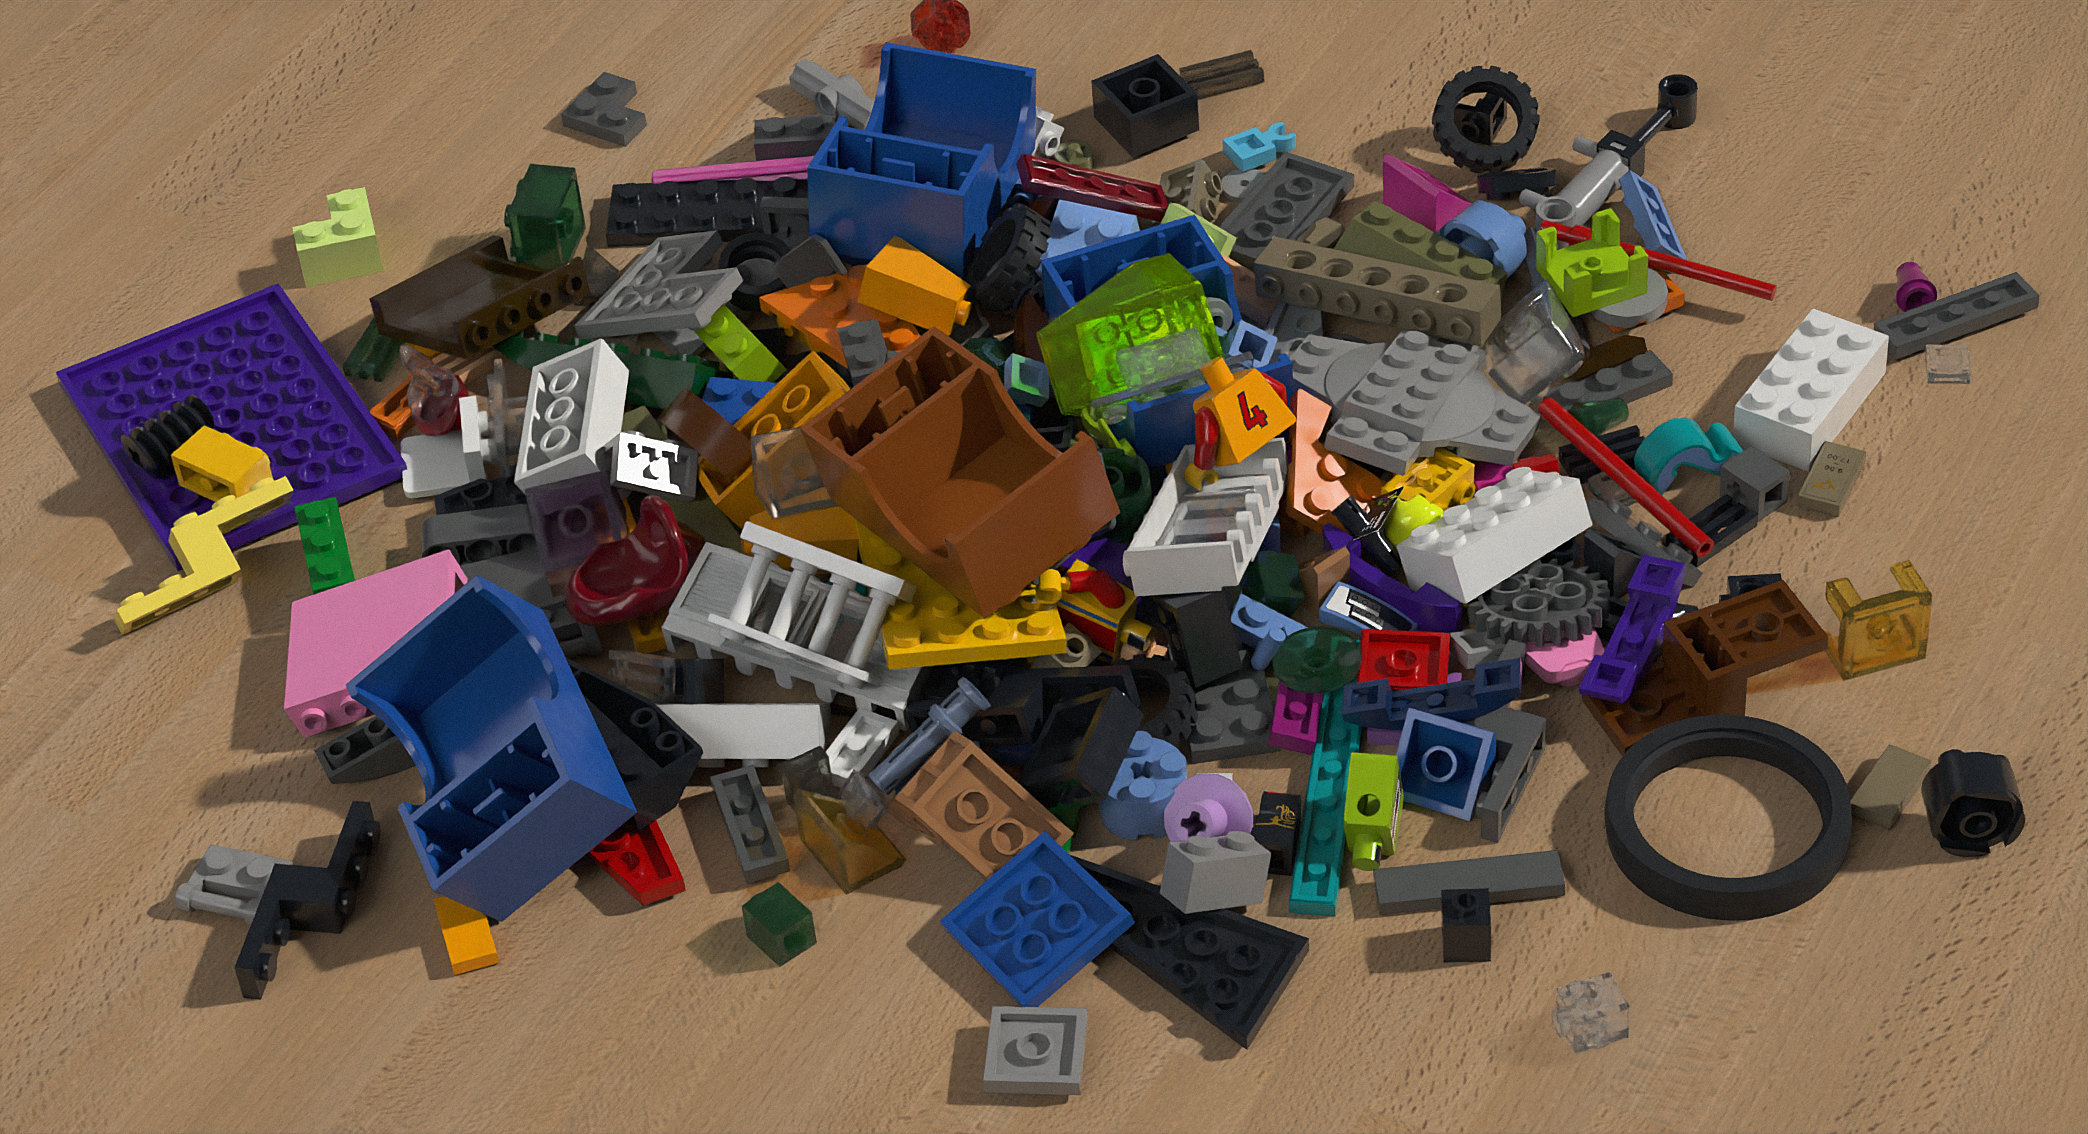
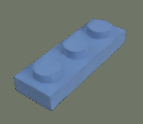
M1629 170L1619 179V183L1625 195L1623 202L1633 214L1635 219L1633 226L1643 238L1646 246L1644 248L1687 260L1657 187Z

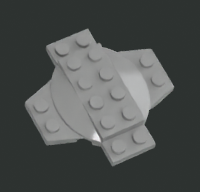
M1404 329L1393 342L1362 344L1308 335L1289 357L1293 368V394L1301 388L1332 407L1331 422L1334 425L1326 435L1324 448L1402 476L1405 475L1418 457H1433L1435 448L1444 446L1451 450L1457 447L1456 453L1458 457L1512 466L1539 428L1542 414L1492 387L1487 377L1482 373L1488 365L1490 352L1480 349L1476 345Z

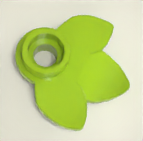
M1086 407L1082 409L1081 420L1086 431L1092 437L1099 440L1107 451L1105 457L1115 474L1119 477L1125 473L1129 479L1135 477V471L1142 467V463L1125 438L1117 441L1103 418L1099 419L1098 423H1096L1089 416Z

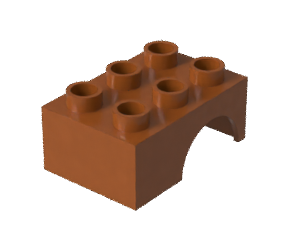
M935 326L800 427V431L830 499L984 619L999 607L1006 606L1015 601L1028 584L1067 554L1074 553L1084 547L1092 534L1121 513L1093 438L1080 431L1075 435L1077 443L1062 453L1056 449L1023 416L1007 393L997 371Z

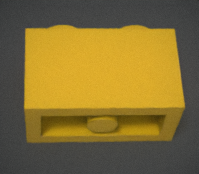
M205 425L171 454L179 485L214 502L228 495H235L236 498L251 492L250 487L255 483L268 477L273 478L267 453L258 447H251L234 439L227 433H220Z

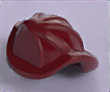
M658 496L645 497L641 501V516L634 530L623 539L597 545L574 570L568 581L565 594L568 612L577 622L583 625L608 626L652 613L674 602L704 547L705 538L677 520L673 510L665 500Z

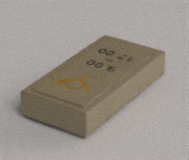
M1825 441L1798 494L1797 506L1839 517L1865 464L1866 451Z

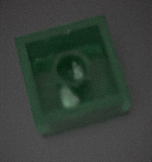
M530 164L524 178L519 179L516 195L512 204L506 206L504 213L505 226L510 228L511 233L510 254L512 258L516 259V262L552 270L573 259L586 230L576 168Z

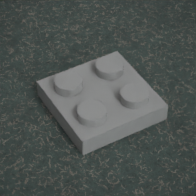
M992 1006L983 1076L984 1093L1080 1095L1088 1027L1087 1008Z

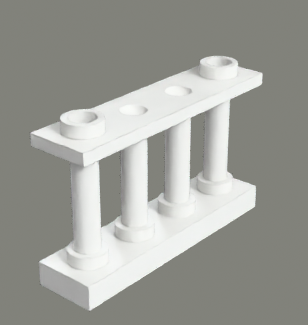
M746 521L740 538L753 544L751 552L754 553V557L730 618L727 619L710 612L707 621L721 626L718 635L741 644L744 643L747 636L839 671L836 680L858 689H862L864 681L879 686L882 678L865 672V666L889 605L894 606L897 598L911 603L917 586L898 577ZM778 554L792 559L790 567L794 569L770 631L766 634L750 628L746 624L771 560L776 561ZM817 569L832 574L829 582H832L833 585L809 647L805 649L787 642L785 639L810 575L815 576ZM858 583L871 588L869 597L873 599L848 663L845 664L824 655L850 590L854 591Z

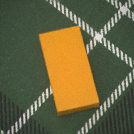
M445 896L433 899L454 975L499 963L486 914Z

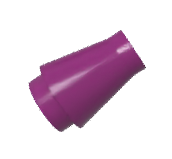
M1905 262L1897 268L1896 303L1902 311L1906 312L1936 301V287L1924 275L1918 264Z

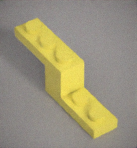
M284 476L275 481L272 477L265 478L251 486V492L236 498L235 495H228L216 501L212 505V510L198 516L196 512H193L176 520L173 523L174 527L170 530L168 542L187 576L184 578L181 574L171 576L158 585L159 590L144 596L143 592H138L120 602L121 607L116 610L115 623L122 636L238 582L241 568L222 534L289 504L293 488L287 477Z

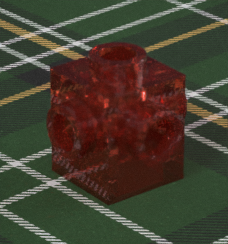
M923 0L910 12L912 36L918 39L928 50L951 54L956 48L963 47L971 35L969 11L957 0Z

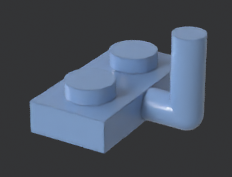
M1241 593L1230 612L1232 626L1238 632L1241 642L1255 649L1251 658V665L1254 669L1264 670L1272 658L1302 672L1309 661L1319 634L1318 632Z

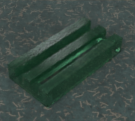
M373 317L343 364L345 376L353 377L355 372H358L360 379L367 380L370 375H373L374 381L382 382L404 348L405 342L379 336L376 321ZM373 345L372 352L370 353L366 361L362 362Z

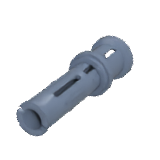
M962 677L957 681L959 687L940 705L934 703L928 712L930 717L868 774L876 786L885 794L889 795L902 780L910 775L954 731L962 734L961 728L978 711H986L990 707L985 697L966 678Z

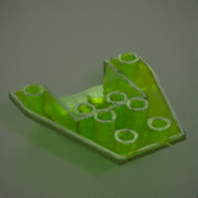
M1170 253L1128 265L1036 332L1060 412L1064 415L1081 416L1082 409L1086 407L1090 417L1126 420L1128 401L1136 400L1139 405L1207 384L1200 368L1207 362L1220 356L1226 362L1202 284Z

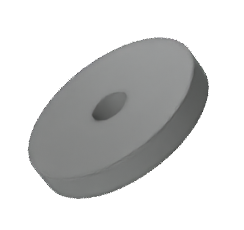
M1240 169L1230 171L1222 178V194L1228 200L1240 203L1265 174L1256 169L1244 172Z

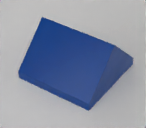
M1408 708L1396 752L1404 794L1403 801L1472 821L1481 793L1483 791L1488 792L1492 785V775L1496 766V732L1418 709Z

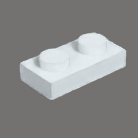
M859 708L814 766L816 779L855 793L900 734L898 721Z

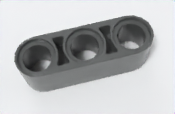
M517 504L429 517L421 525L422 558L449 549L459 566L538 547L540 555L544 550L543 515L536 506L530 504Z

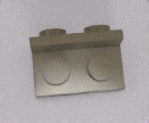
M1202 158L1163 172L1160 185L1162 186L1168 206L1169 203L1180 204L1215 225V221L1218 218L1219 198L1223 187L1219 175L1215 171L1210 170L1204 159ZM1153 220L1152 224L1153 226H1158L1161 222Z

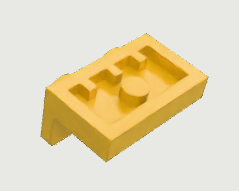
M1436 447L1433 457H1418L1404 476L1396 474L1382 486L1381 495L1404 487L1399 495L1401 501H1410L1419 494L1430 504L1438 505L1445 511L1451 507L1462 505L1473 498L1475 493V464L1458 457V455L1443 447Z

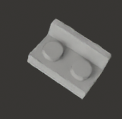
M637 431L620 432L605 444L604 453L612 456L610 485L687 503L695 498L698 452L695 449L684 447L683 443L676 440L657 441L645 438L643 433Z

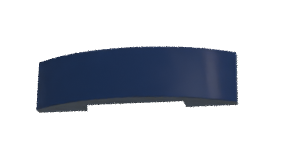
M1521 658L1476 664L1475 679L1392 691L1388 678L1344 685L1341 713L1343 721L1370 728L1403 730L1408 708L1418 709L1462 723L1479 718L1503 707L1521 695Z

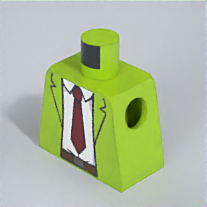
M1351 752L1344 811V830L1348 851L1353 853L1352 865L1359 870L1373 871V869H1378L1380 867L1381 855L1391 856L1395 854L1404 800L1397 755Z

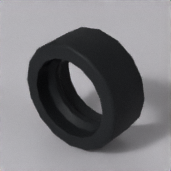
M754 232L740 235L730 241L721 252L718 270L736 268L744 261L755 258L776 262L790 252L791 249L783 240L771 234ZM779 276L769 284L761 286H750L741 283L732 293V298L729 302L742 310L761 312L759 297L787 288Z

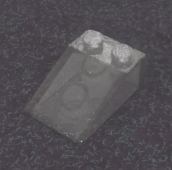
M1547 279L1503 313L1500 322L1484 342L1488 375L1508 396L1524 405L1529 401L1535 403L1543 398L1550 389L1549 385L1561 376L1566 378L1575 373L1582 365V359L1585 358L1583 343L1553 286Z

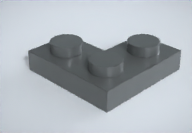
M603 72L561 113L563 126L626 147L647 126L645 113L624 107L637 94L635 82Z

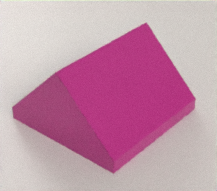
M1390 154L1385 155L1383 159V204L1436 233L1448 221L1472 204V202L1429 172Z

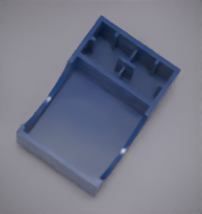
M886 42L881 49L878 88L865 130L848 127L847 117L839 116L808 166L809 237L816 233L826 239L834 252L845 263L865 265L869 264L894 236H897L956 276L964 277L968 264L973 260L971 256L974 250L982 243L981 238L985 232L990 231L992 223L996 220L1020 177L1016 166L1021 154L1032 155L1035 150L1036 69Z
M1195 214L1041 260L1046 319L1074 363L1077 384L1082 386V394L1097 419H1104L1117 441L1125 438L1142 463V467L1139 469L1173 463L1177 460L1185 445L1196 444V414L1193 409V402L1211 388L1207 383L1181 392L1092 406L1075 323L1189 304L1192 312L1194 306L1200 300L1213 297L1224 300L1232 310L1233 320L1227 330L1229 332L1242 320L1235 295L1233 272ZM1218 316L1212 317L1208 322H1213ZM1284 353L1278 355V362L1256 369L1284 384L1286 387L1287 404L1290 409V399L1293 394L1292 362ZM1289 427L1281 432L1280 436L1274 437H1284L1285 442L1289 441Z
M479 575L473 577L346 684L351 698L372 711L397 736L410 754L421 775L425 787V803L423 805H413L403 802L398 806V810L433 892L503 922L637 813L544 611Z

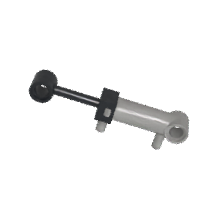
M1673 74L1661 79L1658 84L1657 112L1632 137L1614 130H1610L1598 143L1581 136L1576 137L1572 144L1573 150L1593 159L1556 196L1545 197L1528 189L1520 193V204L1536 210L1535 230H1540L1544 220L1572 228L1576 224L1582 226L1621 187L1619 179L1629 170L1641 177L1644 174L1645 145L1664 126L1671 129H1683L1695 122L1698 89L1696 81L1682 74ZM1557 240L1559 249L1569 246V243Z

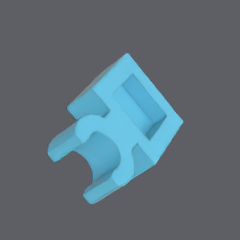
M1284 122L1272 124L1268 131L1263 133L1255 127L1222 139L1223 153L1244 172L1276 160V152H1289L1295 149L1296 134L1293 132L1285 135Z

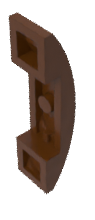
M686 387L681 390L657 418L730 480L759 449L738 429Z

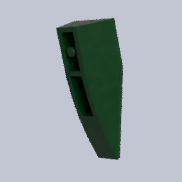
M519 331L491 347L532 371L534 366L594 341L570 337L569 344L558 343L559 336L535 332L533 339L523 338L524 331ZM606 343L629 370L625 404L636 407L645 406L649 409L664 411L684 387L702 400L710 377L733 379V373L719 370L720 362L701 359L699 356L676 353V355L665 354L664 351L641 348L640 354L636 355L628 353L629 346Z

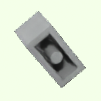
M1231 831L1226 836L1210 838L1192 836L1186 841L1168 843L1160 894L1185 914L1260 904L1263 901L1271 852L1256 842L1251 834L1242 831Z

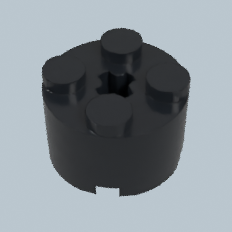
M1951 749L1938 757V764L1926 774L1922 782L1921 793L1932 836L1939 841L1940 847L1947 853L1962 857L1987 855L1991 853L1989 848L2003 841L2006 847L2014 842L2024 828L2025 814L2015 775L2009 759L2004 755H1994L1986 752L1964 753L1958 749Z

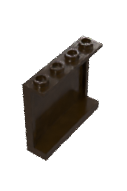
M492 235L369 298L379 335L467 360L591 293L582 257L577 256L552 270H546L509 260L503 237Z

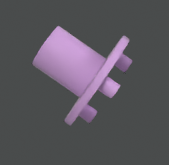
M1197 774L1183 780L1173 790L1175 793L1164 809V828L1170 842L1186 841L1192 836H1205L1208 838L1226 836L1231 831H1242L1251 834L1253 827V809L1246 793L1233 780L1219 774Z

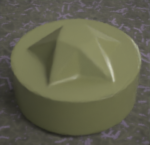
M1070 140L1063 142L1054 153L1055 161L1071 165L1074 163L1091 169L1094 164L1093 149L1084 141Z

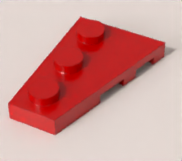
M657 820L640 831L626 821L586 853L642 906L686 891L684 878Z

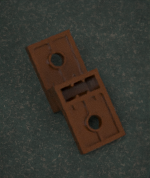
M1781 580L1665 621L1662 660L1652 663L1640 685L1626 701L1618 703L1582 695V702L1623 757L1644 736L1670 723L1706 715L1745 716L1747 678L1827 650L1828 635L1786 582ZM1763 625L1768 629L1775 630L1765 632L1756 629V627ZM1642 706L1653 711L1641 713L1635 711L1634 708Z

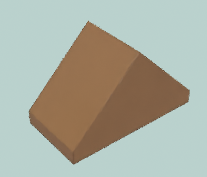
M1346 546L1304 559L1274 579L1273 582L1280 591L1319 619V609L1336 583L1339 581L1350 585V553Z

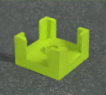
M1611 208L1593 214L1592 239L1557 250V230L1555 227L1552 226L1537 231L1536 269L1572 317L1647 294L1648 254L1640 245L1635 246L1634 255L1629 257L1620 246V220Z

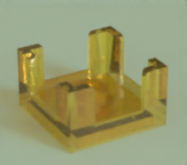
M1910 560L1890 566V571L1902 590L1862 600L1848 578L1844 577L1826 582L1825 597L1839 619L1840 627L1839 636L1833 637L1829 630L1825 631L1828 635V649L1824 651L1843 681L1926 659L1933 595Z

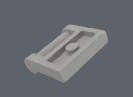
M210 844L187 884L183 883L179 886L175 896V907L178 910L191 913L195 909L241 918L245 919L246 924L251 925L274 864L293 865V863L288 860Z

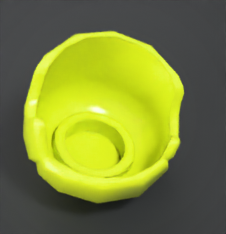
M1419 494L1410 501H1401L1398 497L1382 524L1385 528L1383 534L1397 549L1396 545L1410 537L1414 529L1438 521L1443 517L1444 511L1440 506L1430 504Z

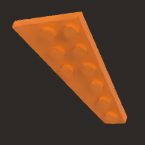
M868 264L853 266L843 276L839 273L821 276L810 282L759 297L760 307L764 313L769 316L776 314L782 318L785 327L791 331L798 329L807 335L810 344L847 369L837 328L849 326L859 321L865 322L877 319L887 350L901 352L920 337L913 323L857 302Z

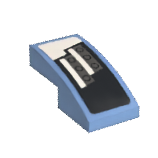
M1339 581L1319 609L1320 622L1359 634V638H1361V629L1418 631V625L1393 606L1365 591Z

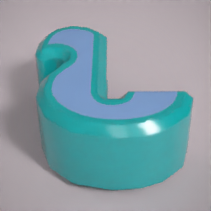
M1673 418L1658 425L1643 440L1637 449L1634 464L1636 472L1662 495L1677 476V470L1681 465L1720 476L1721 466L1730 457L1740 454L1743 449L1729 429L1718 422L1712 423L1709 430L1704 433L1698 423L1690 418Z

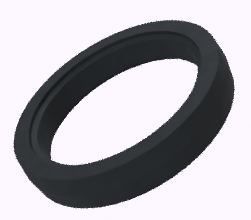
M1706 715L1687 718L1665 725L1644 736L1623 755L1615 767L1609 782L1604 807L1608 845L1614 860L1624 875L1647 896L1667 907L1692 916L1715 920L1741 921L1770 917L1789 911L1809 901L1820 893L1838 873L1845 859L1852 830L1851 800L1848 786L1833 760L1819 746L1792 729L1764 719L1740 715ZM1731 756L1766 763L1797 780L1816 802L1823 826L1813 845L1801 857L1789 865L1763 875L1724 878L1690 871L1663 857L1649 845L1636 824L1633 810L1637 799L1645 787L1654 778L1671 767L1704 757Z

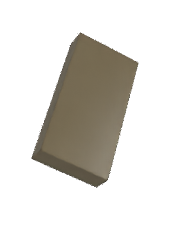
M1889 744L1851 798L1852 815L1891 830L1921 786L1926 774L1930 771L1931 760Z

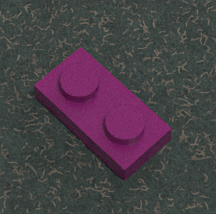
M1281 673L1277 685L1268 745L1312 755L1316 743L1322 704L1323 683Z

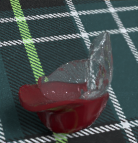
M401 345L399 351L402 364L413 375L407 391V398L412 412L411 417H413L418 430L427 436H442L449 431L462 429L459 398L469 397L470 395L459 375H454L449 369L437 366L420 351L407 345Z

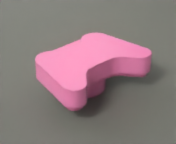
M1592 627L1591 635L1577 633V641L1564 639L1561 640L1559 646L1553 643H1544L1541 648H1538L1535 642L1529 641L1526 644L1525 663L1547 683L1575 686L1582 682L1594 655L1602 656L1605 650L1595 627Z

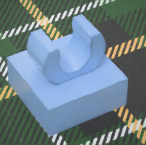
M1014 353L1005 361L1004 387L1015 404L1026 405L1028 403L1042 407L1049 399L1050 365Z

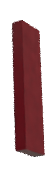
M1021 154L1016 163L1023 190L1026 192L1135 215L1136 217L1162 222L1168 208L1162 186L1028 154Z

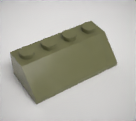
M1376 200L1352 217L1334 248L1335 250L1500 285L1502 303L1508 272Z

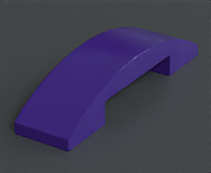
M1329 522L1322 527L1325 552L1346 546L1350 553V586L1365 591L1393 606L1416 623L1418 631L1442 633L1463 631L1460 601L1428 582L1418 591L1414 592L1363 561L1360 541L1357 539L1353 540L1352 536Z
M1648 555L1642 556L1627 587L1630 599L1603 655H1594L1579 686L1580 694L1623 703L1633 694L1647 674L1663 642L1664 622L1672 619L1686 571L1685 563Z

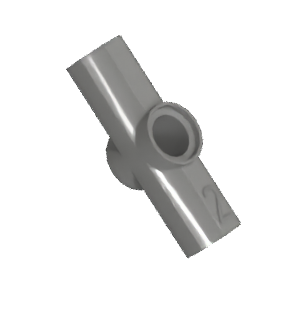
M803 59L795 64V69L789 76L791 88L812 100L820 115L832 114L835 120L839 116L847 117L849 125L856 129L865 130L875 100L864 94L861 85L852 75L845 74L838 78L815 62H810L807 59Z

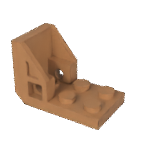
M956 731L943 742L884 808L899 822L936 845L943 842L985 881L1044 831L1061 847L1074 834L971 740Z

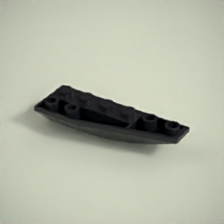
M566 658L637 810V813L627 821L640 831L677 806L703 755V749L652 700Z

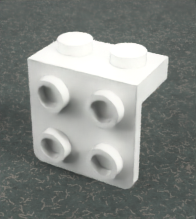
M476 395L459 398L462 429L449 431L442 436L419 435L406 437L401 441V457L407 465V470L402 471L403 489L407 498L439 495L480 478L487 480L486 464L493 463L489 438L484 439V436H490V427L487 411L479 412Z

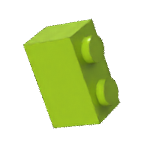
M725 305L716 310L711 316L709 324L694 331L739 380L773 383L787 370Z

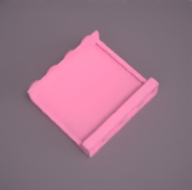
M449 549L292 602L284 710L304 738L375 715L364 705L351 698L346 684L468 582V578Z

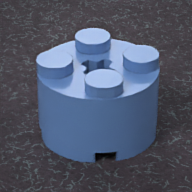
M1477 200L1436 232L1438 235L1455 242L1458 246L1508 272L1507 278L1521 268L1526 258L1527 247L1524 237L1526 226L1523 220L1517 215H1510L1503 208L1482 200Z
M1136 731L1106 799L1098 801L1100 816L1105 827L1115 835L1128 840H1139L1138 835L1153 834L1154 839L1167 836L1164 828V809L1175 793L1173 790L1183 780L1187 779L1185 756L1172 744L1152 738L1145 731Z

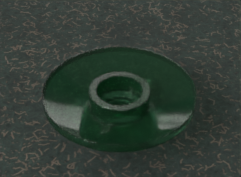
M1321 626L1301 629L1288 635L1273 657V669L1279 681L1292 690L1309 694L1327 693L1343 687L1355 678L1362 664L1360 646L1352 636L1336 628Z

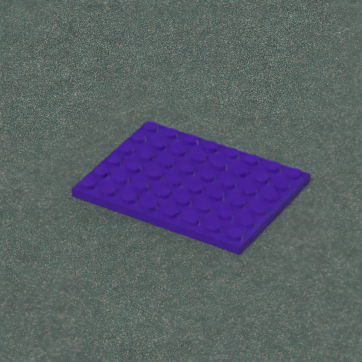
M279 283L56 372L59 385L177 571H181L183 568L168 542L170 530L174 527L173 523L189 513L196 512L198 516L212 510V505L215 502L179 485L171 454H169L172 467L166 470L156 462L158 475L154 478L150 477L144 470H140L128 457L120 437L122 435L130 436L132 429L137 426L143 427L144 422L150 418L157 419L158 414L163 410L171 411L172 405L177 402H184L185 398L190 394L196 395L209 408L214 420V427L212 429L220 433H227L234 439L251 447H258L267 453L273 480L275 481L286 476L293 488L289 504L222 534L230 550L297 522L294 506L336 497L337 503L341 504L403 478L402 471L407 470L406 462Z

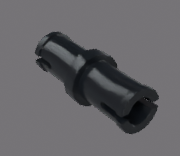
M1352 495L1330 512L1353 538L1357 532L1364 529L1371 521L1370 517L1354 500ZM1381 526L1378 531L1360 537L1357 540L1361 542V549L1365 551L1383 573L1391 576L1403 565L1398 550L1382 533L1385 528Z

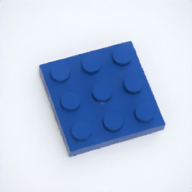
M1045 831L940 920L944 930L1020 1007H1039L1135 923L1131 914Z

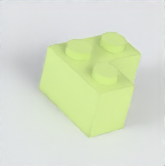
M365 187L353 190L346 189L339 193L326 195L331 219L319 222L313 221L305 225L292 227L306 287L384 271Z

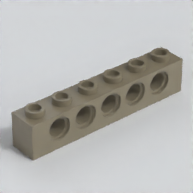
M1274 237L1254 262L1256 296L1405 330L1419 331L1424 334L1477 346L1484 344L1501 320L1500 285L1280 237Z

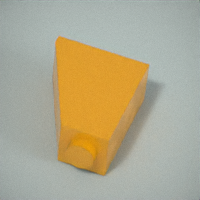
M894 236L866 266L857 302L929 330L935 326L949 336L958 324L963 326L969 317L972 303L967 301L971 285L902 238Z
M827 489L749 517L750 523L857 562L858 536L854 517L830 499ZM741 538L742 554L754 557V553L751 552L753 544ZM778 554L776 561L771 560V562L777 564L783 570L793 572L794 568L790 567L791 558ZM817 569L816 574H831Z

